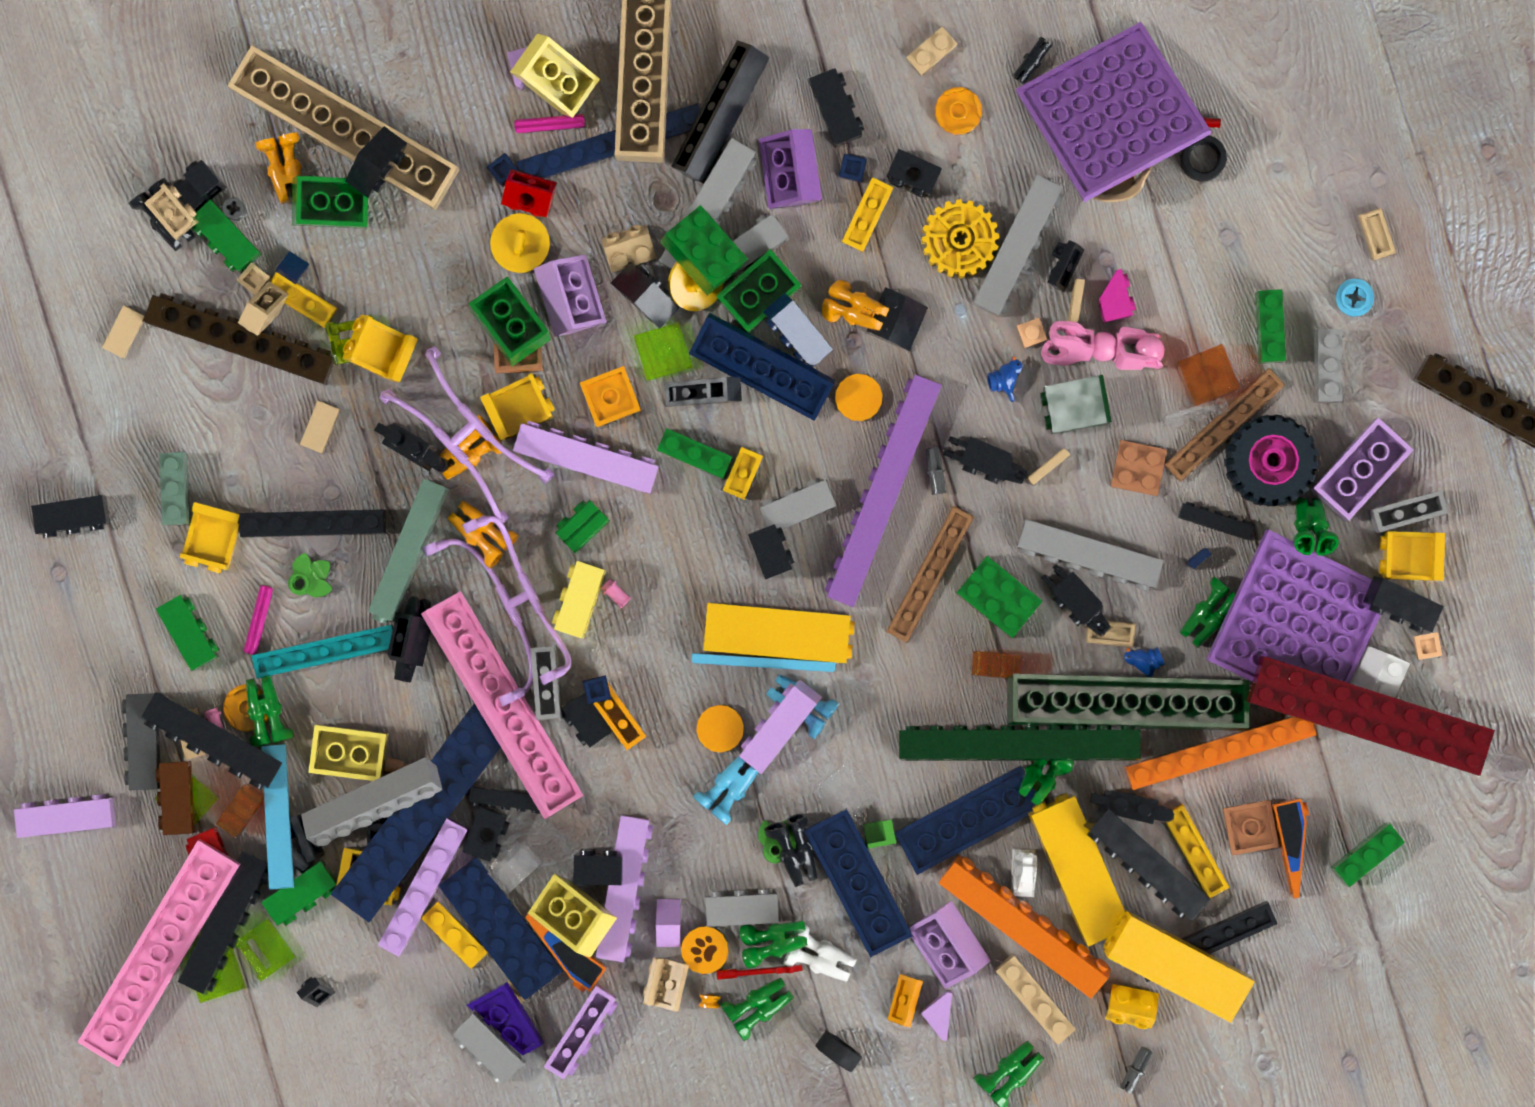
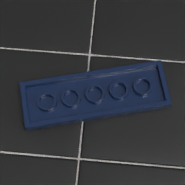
M709 313L689 352L690 355L727 375L741 378L742 383L813 421L816 420L836 382L835 379L712 313Z
M1021 765L894 832L916 875L1029 816L1028 813L1033 811L1032 807L1035 806L1031 802L1035 791L1032 788L1025 797L1019 794V788L1025 776Z
M847 808L804 830L870 958L913 936Z
M475 857L439 885V888L524 1000L563 972L562 968L479 858Z

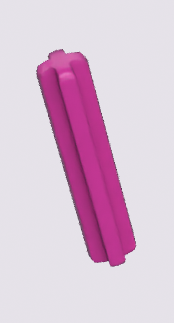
M576 114L573 118L565 115L515 120L514 126L516 133L585 127V119L583 114Z
M261 585L259 588L244 646V652L247 654H257L273 588L270 586Z

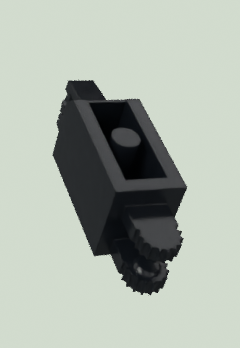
M378 423L374 431L385 437L382 441L383 445L430 472L433 468L438 472H444L448 469L449 463L440 456L441 450L397 424L393 423L391 428H388Z
M952 436L949 437L948 441L951 444L965 448L962 456H959L950 450H944L942 455L958 461L959 465L963 466V471L975 475L976 472L984 474V479L994 484H998V481L1004 482L1005 480L1018 484L1023 483L1027 470L1012 462L1013 457L1011 453L973 437L969 438L968 443Z
M1055 564L1052 568L1057 576L1062 578L1063 581L1056 586L1053 580L1046 574L1041 577L1051 588L1055 596L1052 600L1061 610L1065 607L1071 613L1068 617L1077 627L1082 625L1085 629L1087 627L1099 637L1104 636L1111 629V626L1103 616L1102 602L1074 572L1067 576Z
M411 596L407 602L405 614L396 612L387 653L390 660L396 661L395 680L411 683L416 666L423 667L431 630L421 613L431 608V602L428 599L419 600V598Z
M1112 789L1111 791L1105 790L1104 795L1091 793L1089 801L1100 805L1103 804L1116 816L1153 824L1154 820L1172 822L1175 815L1172 809L1159 806L1158 800Z

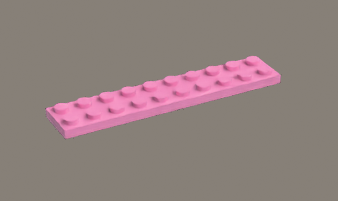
M462 592L456 593L421 613L543 818H548L584 796L539 720H536V715L525 697L523 696L502 707L498 698L519 687Z
M199 839L79 1038L78 1043L117 1067L121 1065L241 863L203 840Z

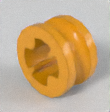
M699 995L702 999L699 1007L720 1008L718 1000L721 998L720 995Z

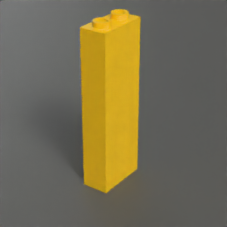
M708 603L703 651L846 663L847 659L852 658L853 645L848 644L849 635H854L855 621H850L851 616Z
M1065 792L1054 797V802L1047 805L1043 802L1038 806H1033V811L1029 812L1028 815L1082 939L1089 947L1109 936H1113L1117 929L1115 928L1117 920L1121 915L1124 916L1126 912L1096 843L1086 835L1089 830L1083 826L1086 820L1076 797Z
M1128 910L1124 916L1121 915L1115 925L1117 929L1113 936H1109L1104 943L1105 950L1103 952L1107 958L1228 1022H1232L1255 982L1249 974Z

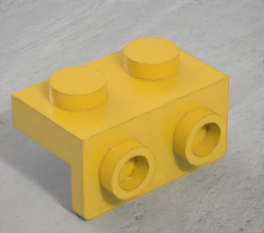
M1112 984L1105 1019L1110 1020L1114 1024L1125 1023L1134 1025L1139 1029H1151L1156 1020L1159 993Z

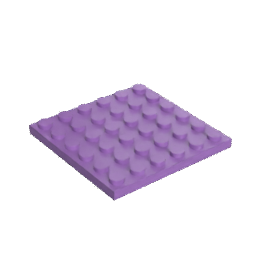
M1142 22L1016 89L1018 97L1083 202L1094 198L1211 134L1207 123Z
M1266 529L1206 660L1251 682L1253 681L1260 656H1266L1350 683L1380 618L1379 614L1369 610L1370 605L1363 603L1372 579L1329 558L1318 556L1314 551L1310 555H1303L1296 550L1293 541Z

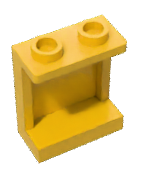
M360 315L353 324L352 330L354 332L351 339L344 345L342 359L391 382L400 383L418 339L373 320V317L369 315Z
M530 373L527 377L491 394L488 393L480 397L501 441L517 435L521 423L526 425L527 421L540 424L553 418L551 412L555 408L549 397L544 398L541 390L545 389L539 376L534 377L533 373Z
M194 502L192 507L193 516L183 552L180 553L179 558L185 559L184 564L198 567L199 563L208 565L207 570L221 573L222 569L229 570L240 529V514Z
M1384 531V536H1380V550H1383V560L1379 561V574H1383L1382 578L1444 581L1445 533Z

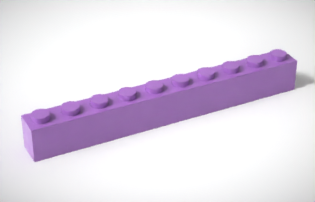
M915 375L913 379L908 378L903 390L907 393L904 402L899 401L895 414L899 416L895 424L890 423L886 436L890 437L887 446L882 444L877 458L881 459L878 468H872L868 479L872 481L869 490L864 489L859 501L863 503L860 512L855 511L851 521V525L855 527L852 534H846L842 547L846 548L843 557L838 555L833 569L837 570L834 579L829 577L824 591L828 592V598L854 607L942 386L941 384Z

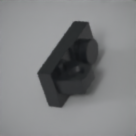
M1070 240L1067 244L1057 242L1052 255L1059 259V261L1050 271L1047 283L1055 289L1065 292L1084 249L1076 242Z
M300 813L290 818L291 839L298 837L300 852L308 863L324 856L325 853L322 846L317 847L306 839L301 817L303 813Z
M310 977L301 985V989L296 993L303 1001L318 1007L332 996L335 991L322 980Z

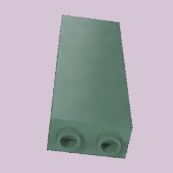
M423 478L368 612L373 614L372 619L384 624H388V621H395L396 612H399L423 555L424 551L422 548L428 543L450 489Z

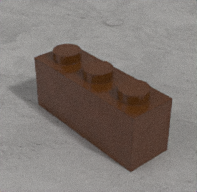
M191 761L159 763V768H156L155 771L156 782H160V792H157V805L161 806L162 816L158 817L159 830H163V835L195 833Z

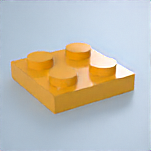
M624 366L580 382L597 428L641 411Z

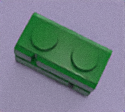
M582 500L573 509L576 513L570 519L564 517L556 525L558 530L555 533L575 554L610 522L591 500L587 503Z

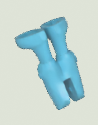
M781 674L775 680L784 690L790 683L793 685L797 683ZM772 687L766 693L774 702L778 701L781 703L785 698L780 691H776ZM834 699L829 701L820 700L813 709L828 720L837 709L839 702ZM811 713L804 720L808 726L809 737L815 740L826 722Z
M739 756L722 773L717 774L715 779L716 785L705 793L698 791L693 796L697 802L709 811L721 793L728 789L724 799L711 811L715 817L726 825L731 821L729 811L735 800L739 801L745 797V792L758 774V771L752 766L745 771L743 776L739 774L738 771L746 763Z

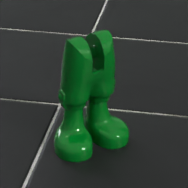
M1307 498L1296 499V520L1294 525L1298 533L1293 540L1296 550L1303 555H1310L1315 547L1318 556H1324L1335 551L1339 545L1338 536L1331 531H1327L1329 523L1326 519L1321 499L1313 498L1311 506H1308Z
M1215 576L1210 580L1212 590L1206 601L1203 600L1195 605V610L1179 632L1186 638L1199 625L1202 630L1197 633L1191 642L1197 648L1221 628L1236 595L1232 591L1223 605L1213 613L1215 605L1230 591Z
M270 675L261 677L262 690L264 692L259 695L255 678L246 680L249 708L247 714L254 721L255 726L254 734L249 738L250 745L252 746L271 742L265 726V714L269 717L273 742L294 737L293 730L285 728L280 721L279 715L282 711V704L278 700Z
M1034 761L1033 765L1031 764L1025 768L1026 773L1020 785L1019 794L1025 797L1033 788L1035 793L1031 802L1037 806L1040 805L1050 791L1055 789V778L1070 773L1074 767V761H1051L1045 775L1042 774V769L1049 761Z
M805 922L775 923L767 931H759L751 924L742 925L739 930L740 938L745 945L750 947L742 952L745 966L749 969L756 968L768 956L772 955L773 957L781 958L787 953L807 946V937L798 936L790 938L791 935L806 931ZM767 941H773V943L765 947H753Z
M781 977L757 990H751L746 996L747 1000L741 1003L732 1004L729 1001H724L720 1004L732 1023L752 1008H757L753 1014L733 1024L744 1042L750 1038L751 1029L759 1021H770L774 1014L794 998L790 990L775 999L772 998V994L778 992L786 985Z
M1029 1041L1020 1045L1007 1057L1001 1058L997 1066L998 1069L994 1073L987 1076L979 1073L973 1078L989 1094L1005 1076L1010 1075L1008 1081L989 1096L998 1107H1008L1010 1093L1015 1087L1020 1088L1026 1085V1080L1044 1059L1037 1052L1025 1063L1021 1061L1034 1048Z

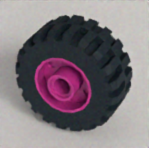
M1264 415L1243 424L1232 435L1231 441L1225 450L1226 459H1224V466L1227 468V479L1233 484L1232 488L1236 492L1238 491L1242 498L1259 506H1278L1298 499L1300 495L1309 489V485L1314 482L1316 477L1315 471L1319 465L1317 455L1319 454L1318 449L1314 447L1312 435H1308L1307 429L1302 424L1299 425L1295 422L1296 420L1290 417H1282V415ZM1268 455H1272L1275 458L1276 463L1274 467L1268 464Z

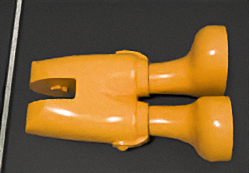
M298 132L278 137L285 160L284 166H282L279 160L275 138L255 142L256 149L264 152L269 160L270 165L268 166L267 175L271 177L280 204L289 203L288 189L285 188V184H293V177L302 176V165L294 157V146L300 138Z
M837 280L830 287L829 295L837 300L849 302L852 307L843 306L832 299L826 298L822 305L823 318L828 322H836L843 316L849 325L855 324L880 331L883 323L873 317L875 314L886 317L889 308L868 297L865 292L852 293V287L848 281Z
M478 415L477 417L480 419V421L490 431H492L491 427L484 420V418L481 415ZM476 429L458 444L459 448L469 457L468 460L473 466H477L481 460L480 456L488 452L502 453L489 440H485L477 447L469 449L475 441L482 437ZM493 433V437L501 443L497 435ZM447 448L441 452L440 456L445 458L447 462H449L450 458L455 462L453 466L451 464L442 473L446 480L468 469Z
M464 500L457 506L471 520L486 516ZM453 512L448 516L447 519L466 539V543L478 546L483 551L485 556L484 564L489 569L499 562L503 552L489 543L482 533L488 534L504 551L508 550L501 531L494 527V522H489L487 525L466 534L462 526L465 524L463 518ZM508 531L511 542L514 544L519 535L514 531Z

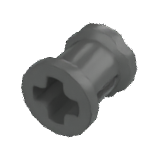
M229 198L222 206L223 213L233 221H240L247 214L246 206L238 198ZM236 204L240 211H236L233 215L229 209L230 207H235Z

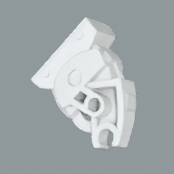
M1012 848L1010 890L1013 896L1034 897L1037 875L1036 849Z

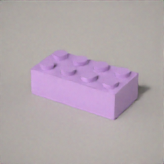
M1376 418L1317 480L1310 490L1344 521H1349L1412 453L1413 449L1380 418Z

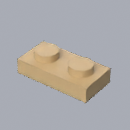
M941 27L909 54L906 59L920 76H923L958 44Z

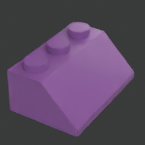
M792 129L758 139L769 209L803 205L822 200L812 129Z

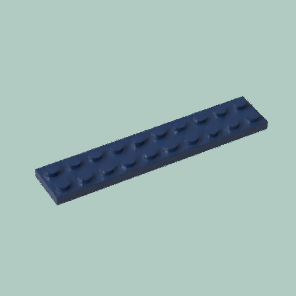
M475 703L431 760L437 766L442 791L435 793L431 798L422 799L411 807L400 809L389 816L331 893L333 897L368 923H370L444 824L446 818L450 816L501 748Z

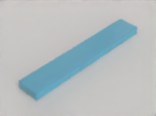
M692 653V662L699 664L834 672L836 665L835 662Z
M285 744L261 746L264 753L282 762L269 788L264 787L269 889L294 888L287 747Z

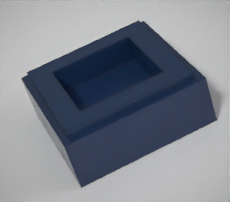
M506 153L486 167L501 187L506 183L511 169L519 171Z
M844 154L838 178L862 183L867 159Z
M289 251L277 266L275 272L296 284L308 269L309 263Z
M1202 548L1186 561V565L1193 570L1212 554L1207 548Z
M606 675L582 681L588 704L612 699Z

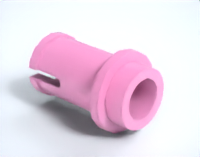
M610 578L600 589L603 591V595L607 594L621 609L631 597L616 584V580L613 581Z
M217 707L203 712L204 719L224 730L219 715L221 711L218 712Z

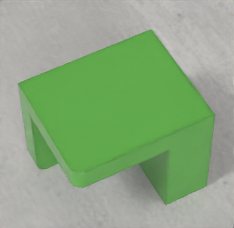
M892 819L863 825L868 849L896 843Z

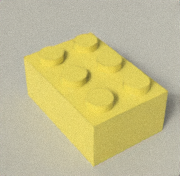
M538 33L510 71L511 74L557 111L572 118L600 80L551 38Z
M579 561L576 562V565L571 564L567 578L571 579L568 588L563 587L559 601L563 602L561 610L555 611L552 624H555L554 630L579 638L585 637L606 570Z
M317 724L314 726L308 773L375 781L384 775L389 733Z
M557 874L552 876L528 912L530 916L572 950L587 957L592 956L617 919V917L573 884V882Z

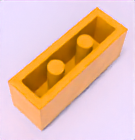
M608 682L612 699L593 704L625 749L629 750L647 737V735Z

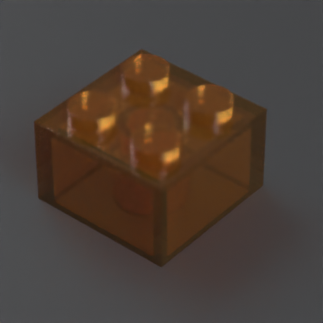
M1223 344L1175 363L1192 408L1240 388Z

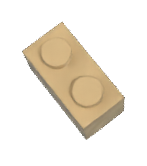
M268 282L248 301L238 323L258 336L279 315L289 294Z

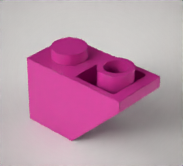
M1122 269L1115 271L1098 299L1103 324L1133 316L1132 311L1136 310L1133 296H1128L1127 288L1130 287L1127 273L1123 274Z

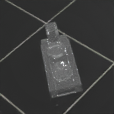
M1225 397L1166 415L1162 417L1164 427L1170 425V428L1174 429L1184 426L1183 421L1193 418L1194 422L1206 419V413L1209 412L1220 416L1229 411L1228 403Z

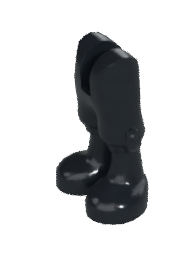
M163 178L154 183L148 189L149 193L153 196L161 189L160 186L163 183L169 186L167 180ZM143 192L137 195L128 203L130 207L134 210L140 209L146 212L151 218L150 224L152 229L156 230L175 252L182 247L180 242L172 237L145 205V202L150 199L148 194ZM191 229L182 235L188 242L195 238Z
M803 813L793 815L787 819L788 827L796 842V849L791 845L785 823H773L764 829L768 838L775 839L782 848L780 861L784 863L795 887L804 884L799 869L800 865L803 866L809 881L817 879V871L812 853L813 847L805 840L804 830L808 819L806 814Z

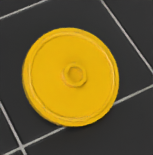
M518 213L503 218L495 226L491 235L490 246L493 257L504 269L514 273H527L533 271L534 268L540 266L545 261L550 249V238L545 226L537 218L528 214Z
M678 262L671 269L668 279V289L671 298L679 307L688 311H701L708 308L717 300L716 296L723 288L722 283L707 296Z

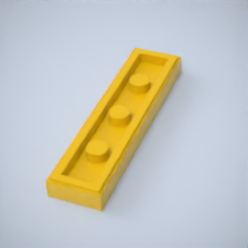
M1180 804L1173 808L1174 820L1165 823L1205 894L1212 898L1230 888L1184 805Z

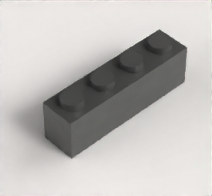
M155 693L126 694V699L122 700V712L126 714V723H123L124 738L127 737V747H124V761H128V771H125L124 780L125 785H129V790L160 789V782H156L155 776L156 768H159L160 763L159 728L154 731L145 726V720L141 717Z

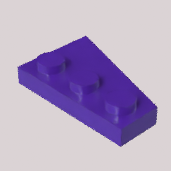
M508 982L470 1001L466 1005L472 1011L478 1012L486 1024H491L501 1033V1037L522 1056L543 1045L542 1037Z

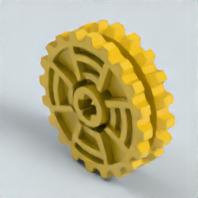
M956 199L955 204L947 201L944 204V208L938 206L934 209V216H928L926 222L929 225H924L922 233L925 236L922 237L921 244L926 246L923 249V254L930 257L928 263L930 266L936 265L938 273L945 271L947 272V277L952 278L954 274H957L959 279H964L965 274H969L972 277L976 275V270L982 272L987 267L986 262L991 263L994 259L992 253H996L999 247L995 244L999 239V234L994 231L998 226L996 222H991L992 214L990 212L986 214L983 212L984 207L982 205L975 207L971 200L964 204L961 199ZM959 233L961 237L963 235L966 237L963 245H959V242L956 243L954 241Z

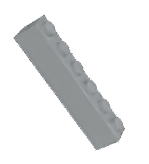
M731 138L685 217L701 205L720 226L721 221L718 220L722 212L727 214L734 202L731 200L732 195L735 191L738 193L741 191L746 182L743 179L747 171L752 172L758 161L755 159L756 152ZM666 249L659 259V263L670 270L677 262Z
M1039 175L1035 177L972 305L996 317L1000 315V312L1006 313L1011 303L1007 298L1011 291L1016 293L1022 281L1018 276L1021 270L1027 271L1032 261V258L1028 256L1032 248L1038 249L1043 239L1039 234L1043 227L1047 229L1053 218L1050 212L1053 206L1058 208L1064 196L1060 193L1063 188L1062 186Z
M1027 519L1024 520L1017 548L1021 549V554L1034 557L1035 553L1044 555L1043 560L1055 564H1057L1058 560L1067 562L1066 567L1080 571L1081 567L1090 569L1089 574L1103 578V575L1107 574L1113 576L1112 581L1125 585L1127 581L1136 583L1135 588L1149 591V588H1156L1164 560Z
M426 757L301 814L306 839L317 847L325 846L332 840L347 836L352 831L361 827H367L378 819L389 817L400 809L409 808L422 799L433 797L435 793L442 791L437 766Z

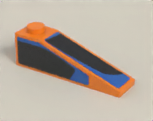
M1301 798L1271 804L1291 897L1294 899L1299 898L1307 825L1306 816H1309L1306 802L1302 803Z
M527 914L525 918L570 979L574 981L572 985L582 992L585 990L590 992L607 969V966L593 956L587 957L576 953L532 916Z

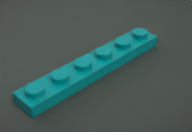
M392 624L251 655L256 679L262 676H272L388 650L393 626Z

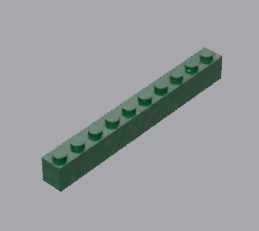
M1058 725L1049 726V730H1039V726H1025V730H1015V726H1001V730H991V726H977V730H967V726H953V730H943V726H929V730H920V726H905V730H899V759L901 761H1141V731L1135 730L1134 725H1122L1121 730H1111L1109 725H1099L1097 730H1087V726L1075 725L1073 730H1063V726Z

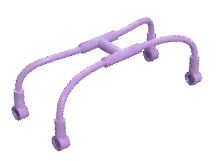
M435 346L429 348L426 351L425 357L430 361L447 395L458 407L457 410L466 418L468 423L450 438L440 426L437 427L420 411L395 397L396 395L390 388L382 391L379 398L385 405L391 401L398 404L428 425L442 444L461 464L464 463L485 494L495 517L499 518L502 523H505L509 519L508 514L504 510L499 511L484 480L468 460L469 457L459 448L458 444L476 429L486 441L489 440L507 457L540 475L538 478L544 484L550 481L555 474L549 468L543 471L531 465L499 443L493 437V433L453 393L436 362L441 352Z
M482 516L462 526L466 534L487 525L489 522H494L499 527L518 573L517 577L524 589V592L510 598L504 584H501L494 570L485 566L484 557L465 541L442 539L422 549L426 557L447 548L449 545H459L471 552L480 561L496 585L495 589L510 619L521 635L529 662V678L523 688H518L499 697L498 699L503 707L523 697L533 684L531 645L516 606L527 600L530 601L535 613L539 615L565 657L564 666L539 676L543 685L565 675L571 667V656L546 617L544 608L526 572H523L504 524L495 516Z

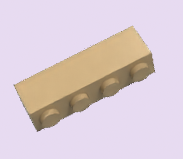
M1013 954L995 968L998 975L1057 1045L1076 1030Z

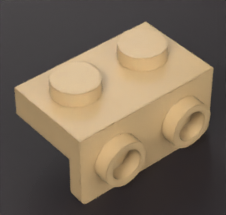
M163 183L160 186L161 189L148 199L145 205L172 237L178 240L198 223V220L194 217L197 213L188 203L186 205L182 203L179 199L182 195L173 185L169 187Z
M634 225L626 231L620 233L612 232L601 239L611 273L624 269L629 263L635 266L657 259L646 225Z
M654 957L648 970V983L643 991V1004L671 1011H679L689 964L667 958Z

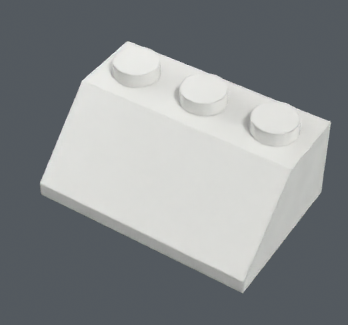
M1366 646L1350 680V684L1395 698L1410 663L1378 649Z

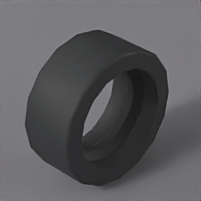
M1208 135L1182 150L1180 156L1181 167L1184 173L1193 180L1199 182L1210 181L1216 178L1225 168L1227 161L1226 150L1217 138ZM1198 145H1209L1217 153V164L1208 172H1199L1190 163V153Z
M825 1031L815 1045L825 1056L849 1072H852L862 1059V1056L855 1049L829 1031Z

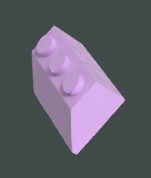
M586 254L553 260L534 268L554 337L571 334L606 323Z
M952 901L940 906L909 926L913 934L912 940L945 989L974 975L991 961Z

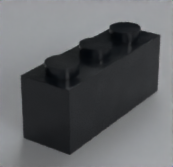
M836 68L809 78L810 87L835 148L861 138V131L864 130V126L859 116L855 118L852 109L856 107L851 94L846 95L843 87L847 86L842 72L837 73Z
M105 495L31 506L35 534L42 535L43 538L57 537V532L66 531V535L81 533V528L87 527L90 528V531L103 530L104 525L110 524Z
M1377 576L1373 577L1363 600V603L1370 605V611L1379 615L1385 612L1390 615V620L1399 624H1403V621L1410 624L1409 629L1421 634L1424 630L1433 632L1444 607Z

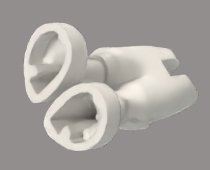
M805 925L806 931L795 934L794 937H807L808 945L805 947L815 951L818 956H813L798 949L786 954L784 964L791 967L795 963H805L809 965V968L815 974L821 973L847 982L850 974L840 967L836 968V964L840 961L841 964L854 967L857 959L832 945L831 941L822 940L819 942L809 934L810 929L808 925Z

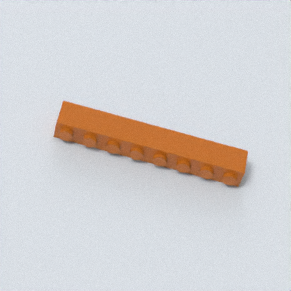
M1290 716L1125 765L1124 770L1130 789L1135 790L1313 737L1317 734L1313 723Z
M958 854L942 874L938 882L941 886L1090 999L1108 980L1111 969L1104 960L1095 958L1084 945L1075 943L1067 932L1054 927L1047 917L1037 914L1027 902L1020 901L1013 896L1009 888L1000 886L989 873L982 872L976 868L973 861Z

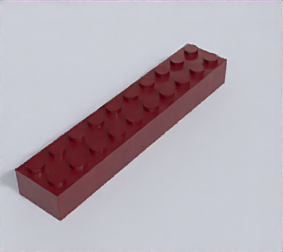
M1260 656L1246 702L1477 776H1481L1495 732L1493 729L1266 656Z

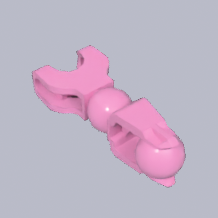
M1056 321L1049 330L1051 340H1048L1041 350L1043 360L1053 365L1067 366L1079 361H1090L1092 356L1095 360L1101 362L1112 359V362L1115 363L1116 368L1119 370H1142L1144 367L1162 368L1163 364L1160 361L1164 357L1165 347L1160 340L1161 335L1158 333H1146L1141 329L1122 327L1114 337L1108 332H1097L1094 334V330L1085 329L1077 322ZM1057 331H1063L1066 336L1059 335ZM1123 344H1136L1135 354L1126 352ZM1055 350L1060 351V353L1058 355H1052L1048 351Z

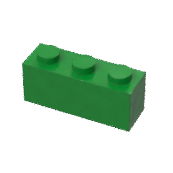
M209 200L196 212L197 214L194 217L198 220V223L192 229L199 237L206 236L210 241L207 244L216 255L220 252L226 258L223 262L232 272L237 270L242 273L251 262L253 263L262 255L212 200Z
M1282 289L1258 290L1255 292L1258 364L1283 363L1286 361Z
M667 428L657 448V451L722 480L732 460V456Z
M180 594L156 608V611L191 671H195L218 658L217 651L220 649L213 638L209 639L205 631L208 628L201 617L197 618L193 610L196 607L189 596L186 598Z
M1385 822L1330 868L1342 883L1350 888L1402 846L1405 841L1390 823Z
M322 860L294 879V888L280 889L261 903L277 926L282 923L287 926L297 919L295 916L297 912L303 909L306 913L316 906V899L321 896L324 899L328 898L335 889L334 887L337 886V880Z

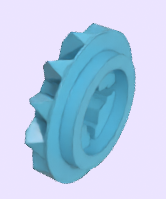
M1349 279L1343 282L1336 292V304L1342 313L1350 317L1364 315L1371 309L1374 302L1372 288L1361 279ZM1357 288V296L1364 299V301H1357L1352 307V300L1345 297V295H1352Z

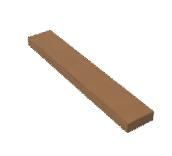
M1268 368L1168 460L1164 466L1179 482L1184 480L1277 394L1285 384Z
M955 506L951 508L886 631L887 633L908 643L974 516Z

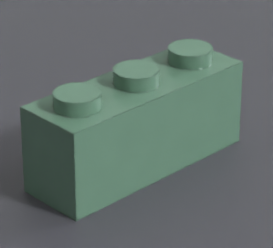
M159 453L162 525H190L187 453Z

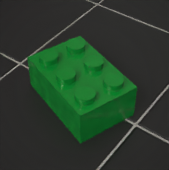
M293 177L292 226L366 228L368 224V198L345 182L346 178Z
M701 205L670 229L660 241L707 296L737 272L748 260L745 254Z
M770 249L716 297L744 331L750 333L767 318L763 312L784 293L792 297L802 288V285Z
M508 276L468 303L470 312L512 367L551 340L548 329Z
M988 556L984 557L956 592L958 596L1010 638L1016 635L1043 602Z

